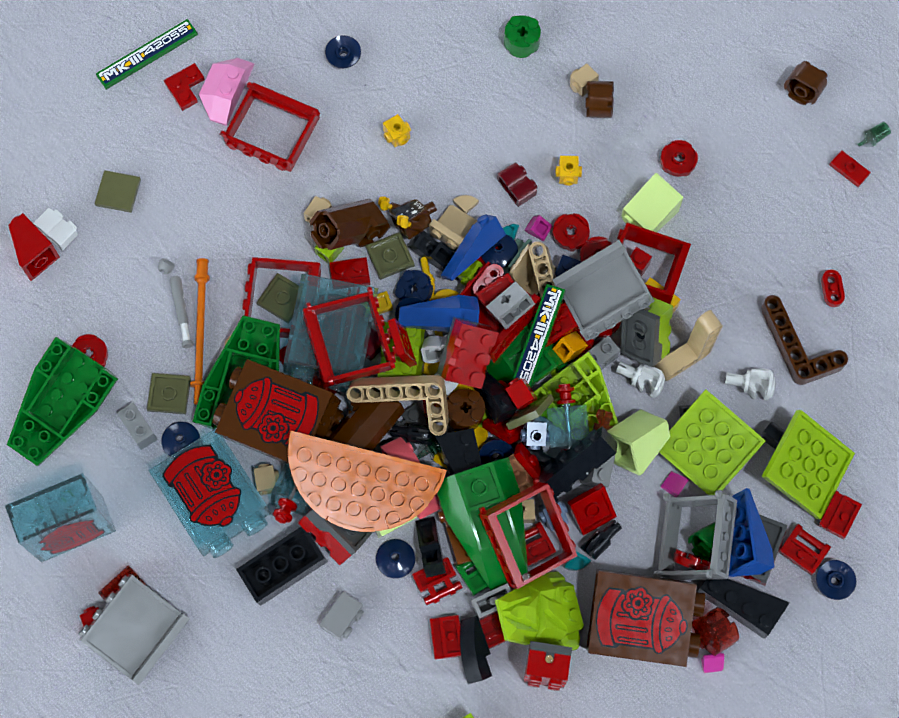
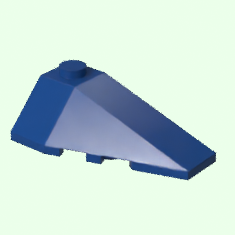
M482 215L472 225L442 272L441 277L443 279L453 281L506 235L496 216Z
M455 295L402 306L399 308L398 322L405 328L449 332L453 317L479 323L478 297Z
M746 488L732 496V498L737 500L729 577L759 575L775 568L771 544L749 488Z

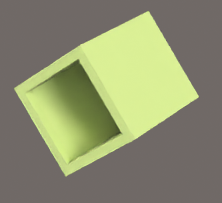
M655 173L623 208L621 216L625 223L658 232L679 212L684 197L658 173Z
M641 409L607 430L618 442L614 464L639 476L644 473L670 438L667 420Z

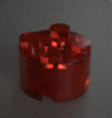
M716 607L703 614V617H698L692 621L695 633L700 634V648H705L713 656L720 654L739 640L738 628L735 622L731 623L727 617L730 615L724 609Z

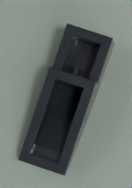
M425 231L417 234L408 246L420 257H426L431 265L442 272L454 255L442 242H437Z
M435 516L416 521L419 548L426 578L445 574L444 558Z
M478 615L461 620L460 649L462 664L467 683L472 684L492 676L486 658L491 653Z

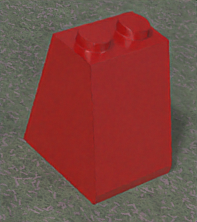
M24 213L14 217L11 223L8 224L19 265L30 281L60 258L52 243Z

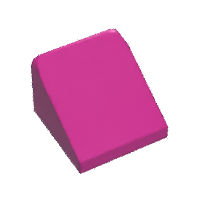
M536 215L531 218L524 231L544 241L553 226L542 216Z
M671 471L661 485V488L674 497H678L689 479Z
M724 653L704 655L701 658L703 672L722 671L724 669Z

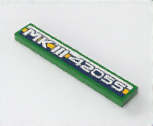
M186 19L97 72L96 76L107 90L194 38L198 33L190 21Z
M546 284L512 380L519 378V380L521 378L526 379L529 386L532 387L564 298L565 289Z

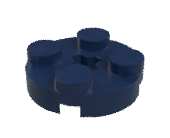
M406 270L397 283L395 295L399 301L407 297H418L425 302L429 301L433 293L431 279L420 270ZM414 285H416V288H418V290L413 291L412 293L411 289Z

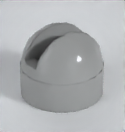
M162 258L158 269L160 272L164 270V274H169L174 269L175 264Z

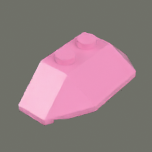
M234 58L212 64L199 93L210 121L225 126L228 125L254 67V63Z

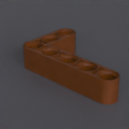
M770 295L765 299L761 308L763 316L796 384L804 385L840 372L848 362V355L841 350L808 360L781 299L776 295ZM767 304H773L775 309L769 308ZM775 320L781 321L783 326L777 325ZM783 337H788L791 343L785 342ZM790 354H796L799 360H794ZM834 358L839 359L842 364L835 363ZM816 365L823 366L824 371L817 369ZM798 371L805 372L807 377L800 376Z

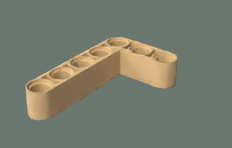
M534 242L530 245L529 253L540 297L542 298L544 287L547 283H552L555 286L553 279L556 278L548 247L542 242ZM542 246L543 253L540 256H536L535 249ZM542 265L548 266V271L545 274H540V267Z
M712 310L705 312L696 320L686 344L665 356L655 365L657 369L663 372L665 381H669L712 351L723 327Z
M439 375L359 378L353 380L349 385L346 395L351 402L355 403L426 400L430 432L439 436L443 435L447 430L449 417L446 386L444 379ZM431 385H436L439 389H433ZM411 386H417L420 390H414ZM392 387H397L400 391H395ZM354 388H357V389H359L361 392H360V393H357V392H355L353 389H354ZM372 388H378L380 392H376ZM438 403L441 407H435L433 404ZM439 421L443 425H437L435 422Z

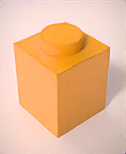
M575 331L562 337L553 347V350L563 363L577 358L588 345Z

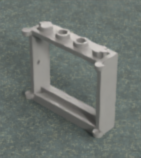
M716 490L715 495L670 498V493L664 494V500L667 504L658 571H654V577L660 578L661 576L674 580L728 579L737 500L726 494L722 495V490ZM717 505L710 569L674 571L675 562L673 561V556L677 549L682 507Z

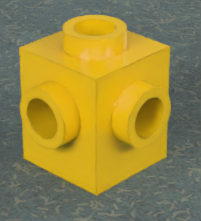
M399 114L383 122L384 137L388 143H392L394 147H397L409 141L411 128L408 122H404Z
M560 156L559 166L555 168V177H559V184L571 186L578 183V177H582V166H579V156Z

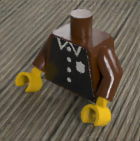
M384 196L379 197L378 205L383 211L389 209L394 226L408 239L413 238L429 227V224L432 222L430 214L437 211L432 201L425 205L417 199L403 205L393 202L389 204L390 199Z

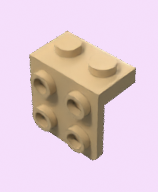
M450 205L438 221L432 220L429 224V233L435 239L444 242L449 248L457 250L477 220L454 205Z
M528 244L521 251L515 264L511 266L509 274L513 281H516L529 294L533 295L535 293L540 297L529 253L530 245ZM542 265L540 267V274L547 273L548 266Z

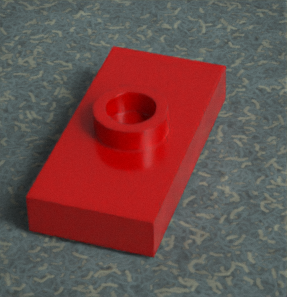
M843 150L829 164L857 187L871 173Z
M519 443L515 447L514 457L533 480L536 478L539 480L541 465L537 457L533 454L531 455L526 447Z

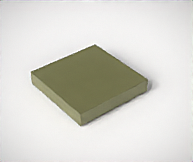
M104 170L94 203L95 206L132 213L141 178Z
M400 232L366 245V250L380 280L415 266Z
M277 273L257 301V305L289 324L305 301L306 289Z
M152 373L147 411L186 415L191 377Z
M548 394L537 399L524 409H519L506 423L508 429H514L540 417L553 402V396Z

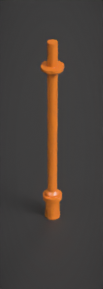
M205 258L197 259V274L194 279L198 283L195 381L190 382V387L195 388V405L198 404L204 384L206 283L210 280L208 275L209 260Z

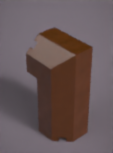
M370 198L319 210L310 220V226L313 225V231H311L312 239L319 248H328V250L355 243L360 248L373 243L375 237L379 239L383 237L390 228L389 222Z
M375 387L372 388L374 391L380 392V390L376 389ZM399 401L351 402L353 410H349L348 415L327 440L372 451L405 412L403 405Z

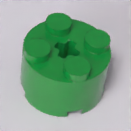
M525 15L512 16L505 26L504 46L512 56L526 58L538 50L541 36L538 20Z

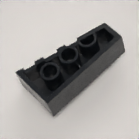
M603 426L597 430H592L587 437L577 440L572 447L566 451L562 450L551 461L547 460L541 466L539 482L550 485L554 491L553 497L555 502L559 500L557 496L563 491L567 494L573 489L572 485L578 479L583 481L588 477L593 467L598 469L617 453L618 442Z
M473 428L434 437L433 443L448 468L450 476L482 465Z
M706 579L697 591L705 593L706 600L763 639L769 636L790 603L730 579Z

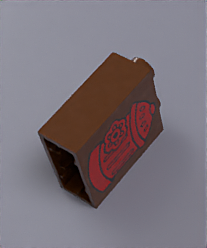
M247 359L243 368L238 366L233 371L229 381V388L233 389V392L227 404L221 403L217 407L213 417V424L217 426L215 433L223 438L289 465L287 451L290 431L325 439L341 400L332 392Z
M596 569L586 650L589 654L687 667L688 657L697 658L699 654L700 634L691 633L693 616L703 617L705 593L696 592L697 584L693 582Z

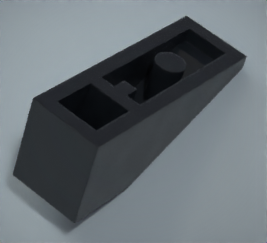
M485 370L482 389L475 387L474 389L483 398L485 408L494 424L509 420L516 412L517 407L505 390L506 388Z

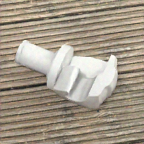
M620 361L616 373L631 378V385L636 386L637 384L640 393L644 389V384H648L652 398H656L661 393L665 384L663 372L645 364H640L639 367L634 368Z
M762 368L751 369V371L747 370V374L744 375L727 372L725 381L726 385L741 386L744 389L743 393H748L753 399L756 398L758 391L764 400H769L773 396L776 386L773 372Z

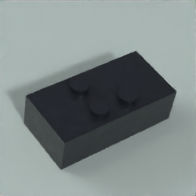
M300 527L238 567L236 571L256 603L261 606L328 561L311 534Z

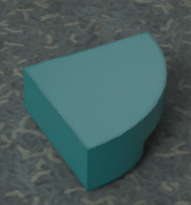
M510 224L504 227L503 230L506 235L515 240L519 225Z
M576 551L577 557L569 560L564 568L571 571L581 570L591 562V559Z

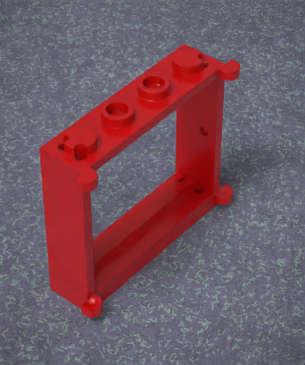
M248 82L246 87L249 90L226 132L222 130L220 135L223 136L226 146L230 149L240 150L248 157L254 156L265 164L275 165L281 171L287 170L291 172L320 119V112L314 107L264 86ZM254 99L308 121L287 160L234 137Z
M626 223L624 230L620 229L617 237L622 244L628 239L675 255L663 290L646 284L652 297L671 304L691 244Z
M252 257V263H249L247 269L250 278L245 284L247 299L243 300L244 316L251 317L258 268L308 272L304 308H307L306 303L310 302L311 304L312 299L319 295L321 264L318 262ZM306 324L304 330L280 328V338L305 340L306 344V334H308Z
M367 287L368 292L315 306H311L309 302L306 303L307 308L303 309L304 321L324 388L395 368V355L393 351L390 352L388 346L390 338L388 333H384V318L378 313L379 302L377 297H373L371 287ZM368 302L386 363L334 376L317 315Z
M538 478L533 480V486L492 508L485 510V507L479 509L480 518L508 585L515 589L523 587L577 557L576 545L568 534L569 528L562 519L560 506L555 502L553 497L554 491L547 483L539 482ZM540 493L563 552L521 575L497 515Z

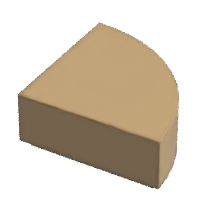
M462 195L454 198L453 203L467 214L479 204V200L473 196Z

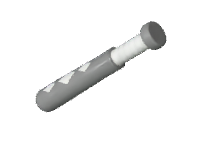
M173 276L170 278V286L178 324L182 332V347L190 348L193 346V341L190 340L182 281L179 276Z

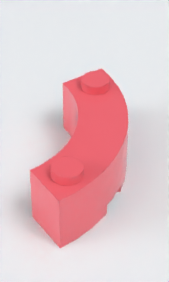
M402 437L380 446L382 454L420 463L410 442H405ZM437 493L428 506L417 515L419 519L440 510Z

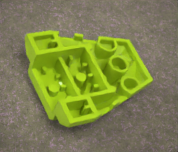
M590 352L581 356L534 391L537 399L548 394L553 396V402L541 416H544L553 425L567 433L564 404L556 405V401L560 399L559 393L555 392V389H559L558 385L570 384V387H574L575 390L571 392V398L575 399L576 403H568L571 437L576 441L584 439L594 429L597 430L603 426L607 431L618 424L601 367Z
M558 571L548 572L523 587L514 589L495 600L505 641L522 645H529L531 641L572 647V651L579 648L581 639L579 630L583 629L584 623L574 585L566 582L565 577Z

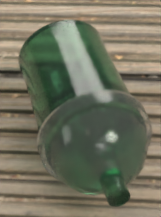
M883 121L871 129L865 130L860 137L861 142L858 143V146H876L878 142L891 134L890 127Z
M434 435L433 438H430V439H428L427 441L433 442V441H434V437H435L436 435ZM432 443V446L420 444L417 449V458L432 460L439 451L434 443Z

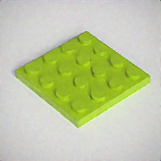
M705 389L669 430L670 438L659 453L707 495H715L716 490H723L766 440Z
M796 410L761 477L814 518L822 519L855 453L802 410Z

